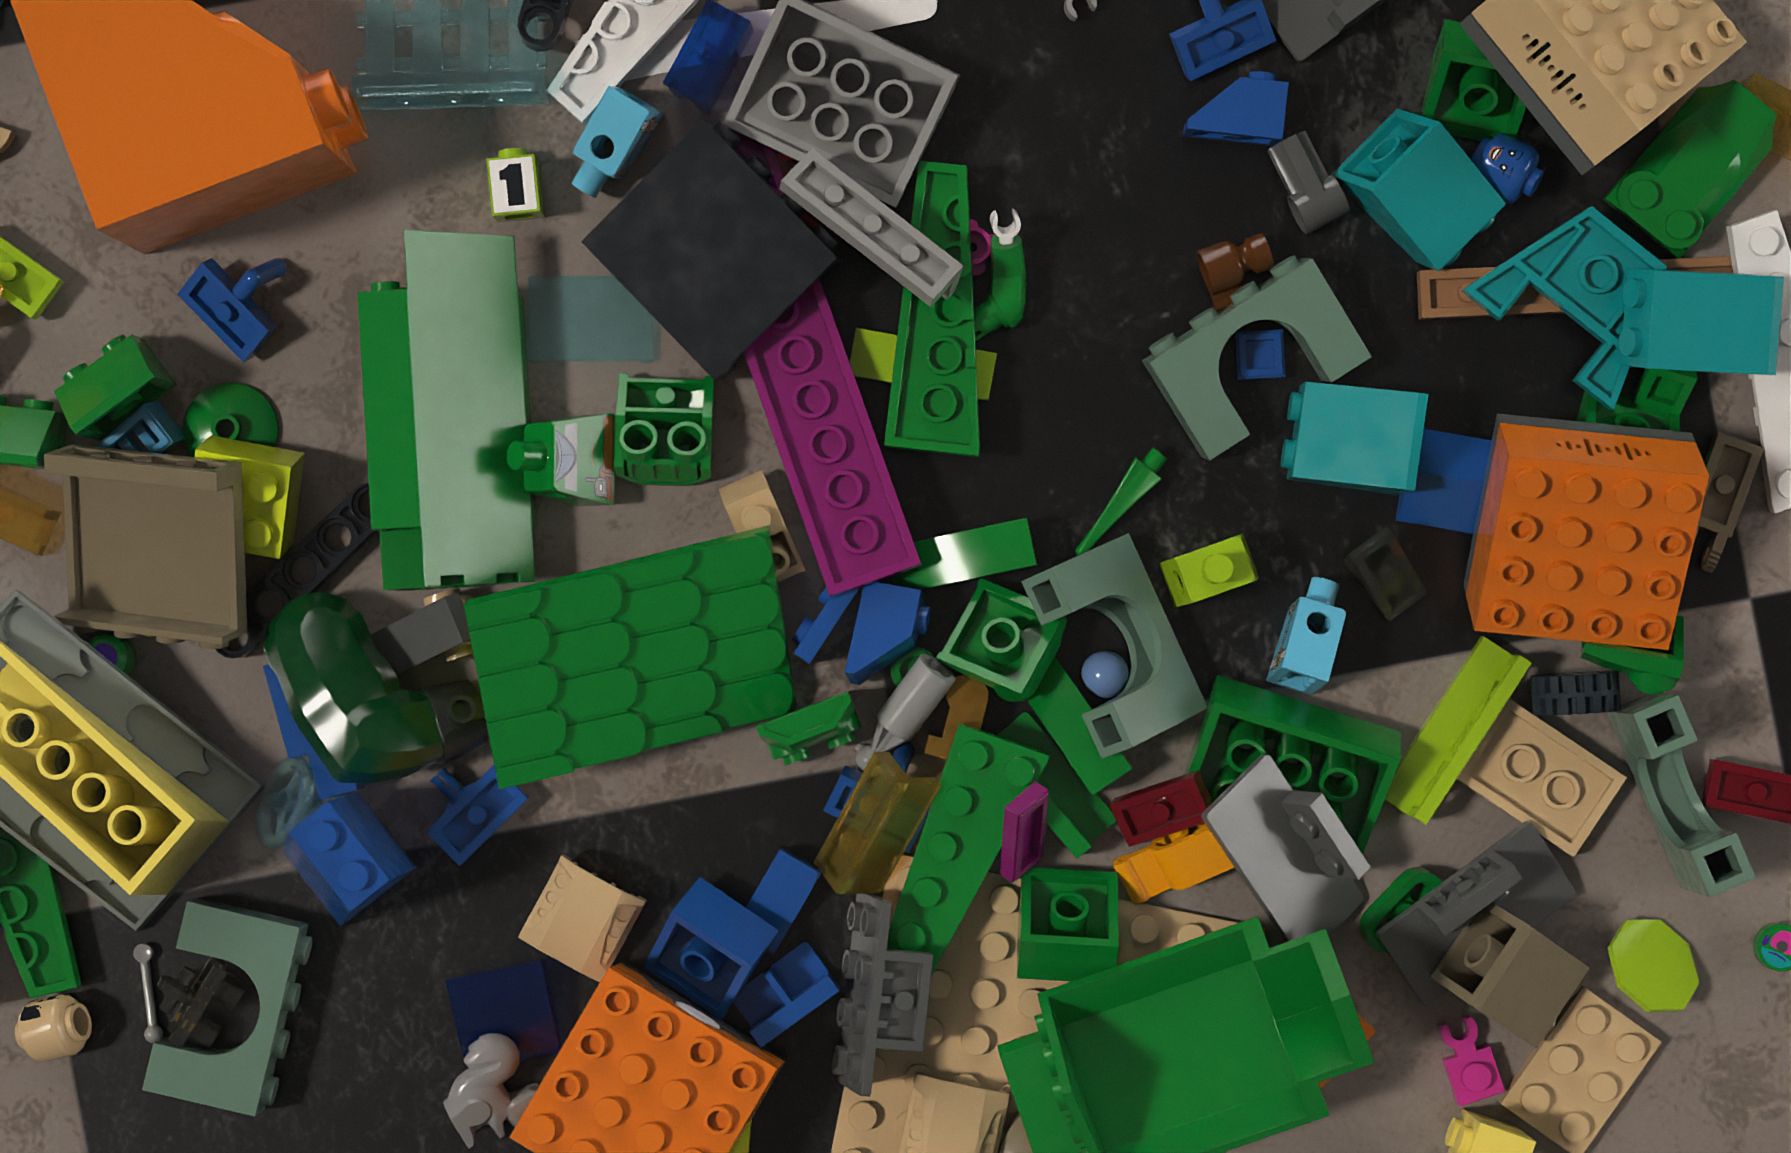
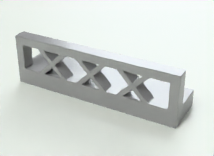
M813 148L781 180V191L928 306L932 307L940 296L947 300L955 292L963 265Z

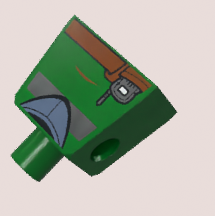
M615 414L582 415L528 423L524 428V441H513L509 445L507 463L513 470L524 471V488L527 493L576 506L614 505Z

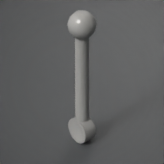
M142 943L135 947L133 955L140 962L148 1023L144 1036L148 1042L154 1043L163 1037V1030L157 1025L150 960L154 956V949L150 944Z

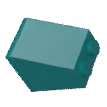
M1396 109L1331 174L1337 180L1340 187L1417 263L1438 272L1443 267L1457 260L1462 252V248L1477 233L1483 232L1491 226L1496 218V214L1506 204L1441 122L1401 109Z
M1628 268L1627 281L1623 288L1625 308L1623 330L1619 337L1620 365L1647 369L1776 375L1784 277L1728 272Z
M1304 382L1299 386V393L1291 392L1288 404L1287 420L1295 422L1292 440H1284L1281 454V467L1288 468L1287 480L1392 495H1403L1415 491L1429 394Z

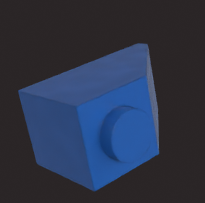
M1263 71L1249 72L1248 77H1240L1192 115L1183 127V136L1264 146L1278 144L1283 139L1289 82L1277 81V74Z
M879 582L863 586L845 674L851 684L860 685L915 649L919 634H927L931 607L925 606L926 602L921 590Z

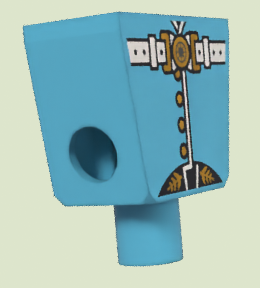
M608 86L572 153L584 160L571 184L584 193L596 198L609 176L612 178H624L665 113L625 88ZM608 138L612 140L614 145V151L610 157L604 152V144Z
M1312 577L1306 597H1299L1289 607L1266 681L1309 695L1314 694L1328 683L1346 617L1345 610L1334 607L1339 584L1325 578ZM1307 624L1312 625L1316 629L1317 634L1313 633Z

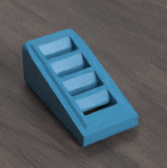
M158 401L143 404L95 447L115 449L114 447L119 444L123 450L143 452L130 436L135 432L147 447V452L168 454L185 437L182 429L163 405Z

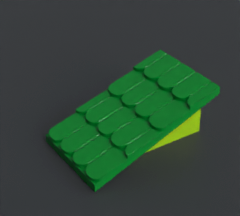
M769 525L466 600L464 605L499 789L572 773L578 768L634 756L640 753V751L722 733L723 729L782 716L789 711L796 710L797 707Z

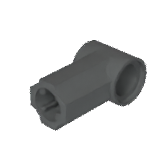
M1306 131L1294 134L1268 149L1267 152L1289 193L1287 200L1298 226L1305 234L1350 212L1342 188L1332 175L1328 176Z

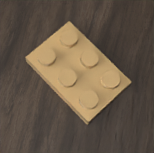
M1509 698L1456 780L1521 824L1524 821L1531 822L1542 838L1569 856L1575 857L1627 777Z
M1581 986L1580 990L1568 1000L1556 1018V1024L1551 1033L1542 1039L1537 1048L1533 1049L1497 1101L1569 1153H1584L1662 1042L1587 988Z

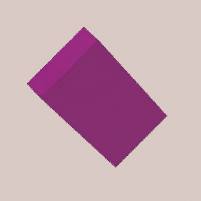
M1033 782L1004 808L999 874L1011 882L1019 879L1043 857L1049 794L1048 789L1037 782Z

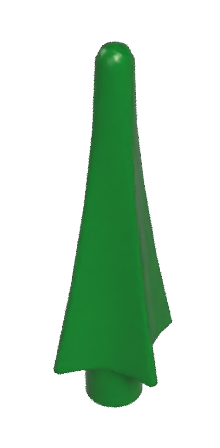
M1154 447L1142 462L1136 457L1134 458L1106 508L1076 548L1077 556L1089 551L1129 508L1162 480L1156 473L1168 459Z

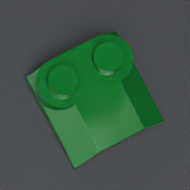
M980 578L974 595L943 651L938 653L936 659L938 662L993 688L996 694L1006 701H1025L1037 690L1060 647L1067 623L1066 615L1041 626L1028 597Z
M1676 616L1669 650L1581 641L1580 658L1601 667L1626 674L1628 679L1635 684V687L1643 693L1659 695L1664 691L1672 690L1681 677L1684 664V616Z
M849 691L756 726L759 736L768 747L772 760L782 758L784 766L811 757L808 747L827 741L829 749L854 741L856 740L854 730L862 727Z

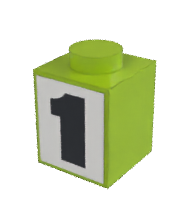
M508 148L499 150L497 158H487L491 210L497 222L545 218L540 161L535 154H527L526 148Z

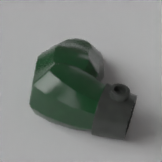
M326 592L305 593L286 604L267 626L263 649L269 666L278 677L290 713L299 730L317 753L329 773L338 782L375 783L407 777L435 763L443 765L487 746L489 741L487 722L483 704L474 685L469 680L419 687L417 692L401 689L398 678L390 663L377 650L363 615L347 599Z

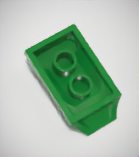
M1734 79L1716 86L1698 87L1603 200L1673 258L1680 259L1688 248L1699 240L1705 228L1772 150L1774 125L1778 115Z

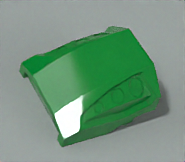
M619 373L615 424V476L639 485L690 486L710 479L715 380L711 376L706 375L704 380L629 378L628 373Z

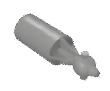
M921 654L877 713L878 724L872 745L864 746L862 743H859L855 747L857 751L856 771L865 775L875 772L881 775L885 772L883 753L906 741L912 740L956 681L954 674L946 665L938 662L936 658L930 655Z

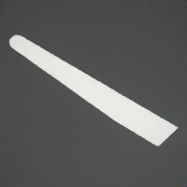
M838 0L815 3L814 5L868 31L931 18L936 12L937 0ZM775 9L681 20L625 81L754 55Z

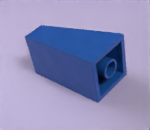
M359 792L324 803L288 832L282 850L283 854L340 927L417 868L416 864Z

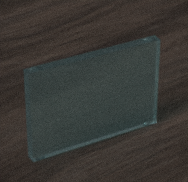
M538 274L529 276L528 361L535 363L542 361H640L647 363L648 361H653V316L614 276H541Z

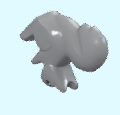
M499 1033L484 1034L469 1045V1053L464 1058V1063L468 1066V1069L457 1076L448 1098L443 1101L450 1120L468 1149L475 1146L476 1131L484 1125H490L500 1139L504 1138V1121L507 1119L515 1127L539 1087L538 1083H533L511 1092L506 1090L503 1083L515 1074L520 1064V1051L509 1037Z

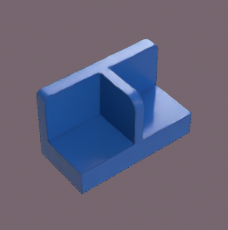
M804 941L751 979L734 1004L750 1025V1034L760 1048H762L839 992L840 985L809 942Z

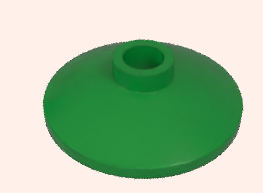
M232 382L213 385L198 394L185 413L182 432L185 437V447L191 457H195V449L211 435L222 437L219 433V426L225 420H231L235 427L234 433L228 439L276 447L279 432L276 413L266 397L250 386Z

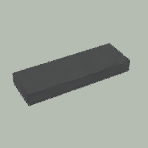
M457 592L445 596L371 634L377 650L390 663L396 676L470 641L464 606Z

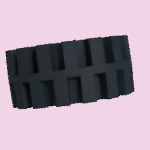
M1617 671L1531 676L1533 715H1578L1621 710L1619 672Z

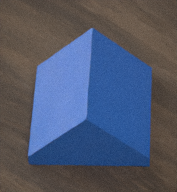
M1424 429L1416 488L1413 492L1399 495L1395 521L1473 534L1492 441Z

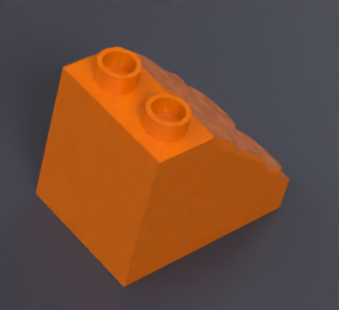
M10 0L96 230L143 254H148L358 174L348 147L366 141L369 138L362 115L347 85L340 87L329 67L313 74L308 73L289 53L226 12L210 13L192 0Z

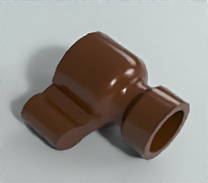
M1262 232L1245 238L1243 244L1239 246L1230 241H1221L1196 251L1199 267L1216 312L1233 303L1229 296L1245 285V276L1248 272L1253 271L1260 274L1274 267L1269 244Z

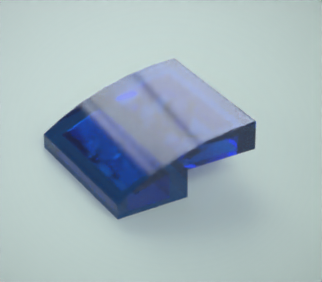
M543 960L452 977L446 980L452 1014L464 1058L469 1053V1045L487 1033H499L509 1037L520 1051V1061L558 1054L561 1050L562 1045L554 1005H551Z

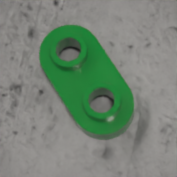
M1413 867L1402 872L1363 913L1359 924L1363 940L1376 951L1387 953L1376 936L1378 931L1376 930L1377 924L1384 918H1387V923L1440 885L1442 881L1432 872L1422 867ZM1416 884H1420L1419 892L1414 896H1410V890Z

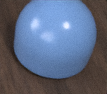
M1098 651L1090 655L1083 663L1081 680L1083 686L1090 694L1099 698H1112L1120 694L1126 687L1129 680V669L1120 655L1111 651Z

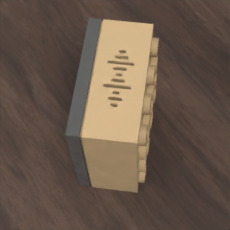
M1485 0L1459 23L1581 175H1584L1639 133L1747 43L1732 21L1726 17L1713 0Z

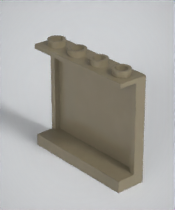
M73 444L44 454L45 473L62 475L69 609L54 615L57 620L64 625L72 626V631L77 633L109 630L114 631V636L118 638H136L142 635L156 636V641L164 644H175L185 640L199 642V647L204 649L225 648L229 645V641L247 633L242 462Z

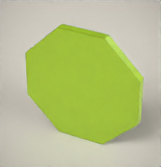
M1660 919L1624 921L1607 948L1617 987L1647 1013L1680 1012L1684 1010L1699 985L1689 944Z

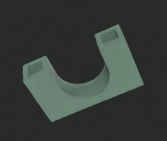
M1295 255L1281 261L1270 269L1273 277L1258 287L1254 281L1242 286L1229 296L1233 303L1219 312H1216L1214 307L1203 311L1189 321L1192 327L1191 330L1178 338L1175 337L1174 333L1168 334L1149 347L1152 354L1142 360L1201 457L1211 460L1250 435L1226 396L1220 383L1218 371L1219 359L1225 343L1242 326L1257 320H1272L1284 326L1295 337L1320 380L1332 383L1372 357L1313 259L1301 258L1297 260Z
M1129 533L1021 581L1041 626L1078 609L1089 608L1109 617L1120 629L1126 640L1131 659L1130 676L1126 687L1117 697L1081 714L1101 759L1130 749L1208 709Z
M1646 694L1622 704L1620 711L1606 712L1680 888L1712 897L1755 879L1756 877L1737 832L1721 829L1713 821L1703 806L1690 779L1682 747L1698 740L1679 695Z
M199 897L187 901L176 949L223 959L243 969L252 979L259 995V1018L249 1038L242 1045L233 1048H210L168 1037H163L154 1042L142 1088L143 1091L254 1117L265 1110L266 1105H273L279 1086V1078L273 1076L277 1058H284L290 1039V1031L284 1029L288 1011H295L301 993V984L295 983L299 964L305 965L307 963L312 947V937L306 936L309 923Z

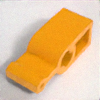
M1205 823L1156 838L1150 845L1113 860V867L1118 872V876L1134 905L1141 904L1150 897L1171 888L1173 890H1183L1234 868V865Z

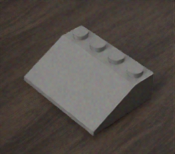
M779 0L724 123L731 129L798 161L813 148L877 199L896 208L961 75L806 0Z

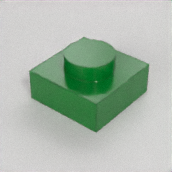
M1644 368L1633 391V403L1666 413L1680 415L1698 379L1697 371Z

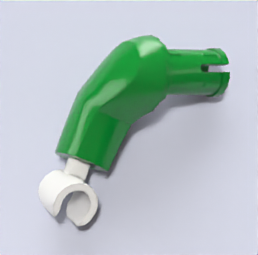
M1013 208V222L1005 228L997 225L998 217L996 210L990 215V223L996 234L991 238V294L988 295L989 300L974 308L976 341L1003 325L1005 328L1011 327L1013 329L1023 319L1026 304V268L1022 239L1017 235L1021 228V222L1017 211Z

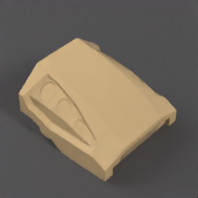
M562 854L518 938L572 969L600 982L607 969L614 963L647 900L615 887L616 884L613 882L608 883L596 876L595 872H588L586 869L579 867L575 861L572 862V858Z
M915 1072L899 1153H998L1010 1093L951 1082Z

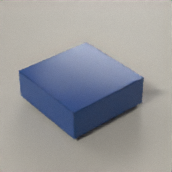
M1283 329L1234 332L1236 381L1285 378Z

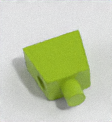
M1243 533L1158 563L1173 608L1206 599L1259 579ZM1178 575H1179V577H1180V579H1181L1183 588H1182V586H1181V584H1180Z

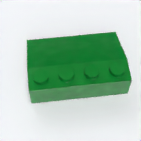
M1217 675L1206 704L1208 709L1204 710L1185 774L1198 770L1214 802L1260 755H1270L1293 790L1316 792L1324 795L1363 854L1401 760V731Z

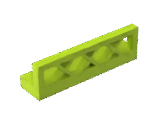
M1481 636L1402 756L1385 801L1413 820L1427 825L1532 663L1521 655L1510 654L1491 640Z

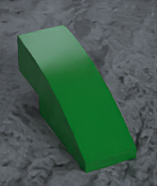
M1027 518L916 541L914 545L921 566L891 576L892 585L923 590L1036 566Z
M1054 657L1037 690L1026 700L1088 792L1093 796L1130 771L1132 767L1122 752L1101 759L1081 715L1091 710V707L1059 661Z

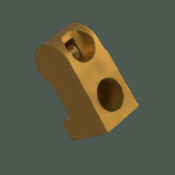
M964 674L955 677L956 681L946 693L949 710L942 737L928 735L924 750L925 754L947 759L959 723L981 729L988 702V689L985 684Z

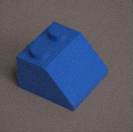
M699 877L672 910L643 968L722 1021L764 959L779 930L727 896L722 890Z

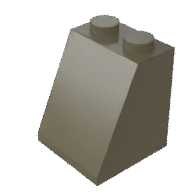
M1490 903L1475 914L1471 922L1462 929L1431 975V978L1478 1011L1537 1048L1542 1039L1553 1030L1556 1018L1568 1000L1580 990L1583 978L1590 968L1524 921L1498 905Z

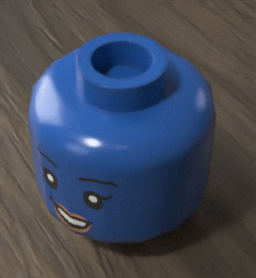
M1499 133L1492 139L1485 137L1471 159L1506 204L1516 202L1522 194L1531 197L1544 171L1537 168L1539 162L1538 151L1534 147L1506 133Z

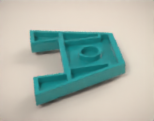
M1591 206L1460 291L1498 321L1501 320L1528 285L1532 286L1602 343L1572 381L1608 410H1614L1630 366L1620 365L1621 352L1619 349V337L1623 330L1625 308L1623 288L1627 281L1628 268L1666 270L1667 266Z

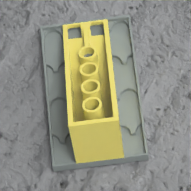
M14 590L0 606V827L135 931H141L266 786L164 703L154 698L89 643L79 638L37 602L31 600L23 592Z

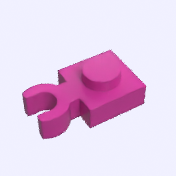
M1469 1015L1462 1016L1466 1031L1459 1038L1451 1036L1450 1029L1446 1023H1441L1438 1026L1441 1039L1454 1052V1055L1442 1058V1062L1456 1104L1460 1107L1505 1092L1491 1047L1488 1044L1475 1046L1474 1042L1478 1036V1027L1474 1019Z

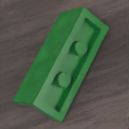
M1023 712L997 735L1050 754L1048 762L1037 783L1048 789L1046 823L1078 859L1092 847L1090 843L1113 825L1116 819L1112 811L1097 794L1092 796L1088 792L1065 756L1027 712Z

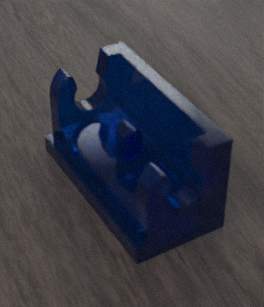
M707 0L665 77L663 85L667 86L670 92L677 98H686L694 103L697 109L710 115L754 32L751 21L712 0Z

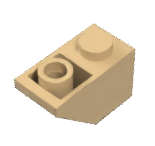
M763 470L719 488L724 507L736 533L769 525L778 582L805 571V567Z

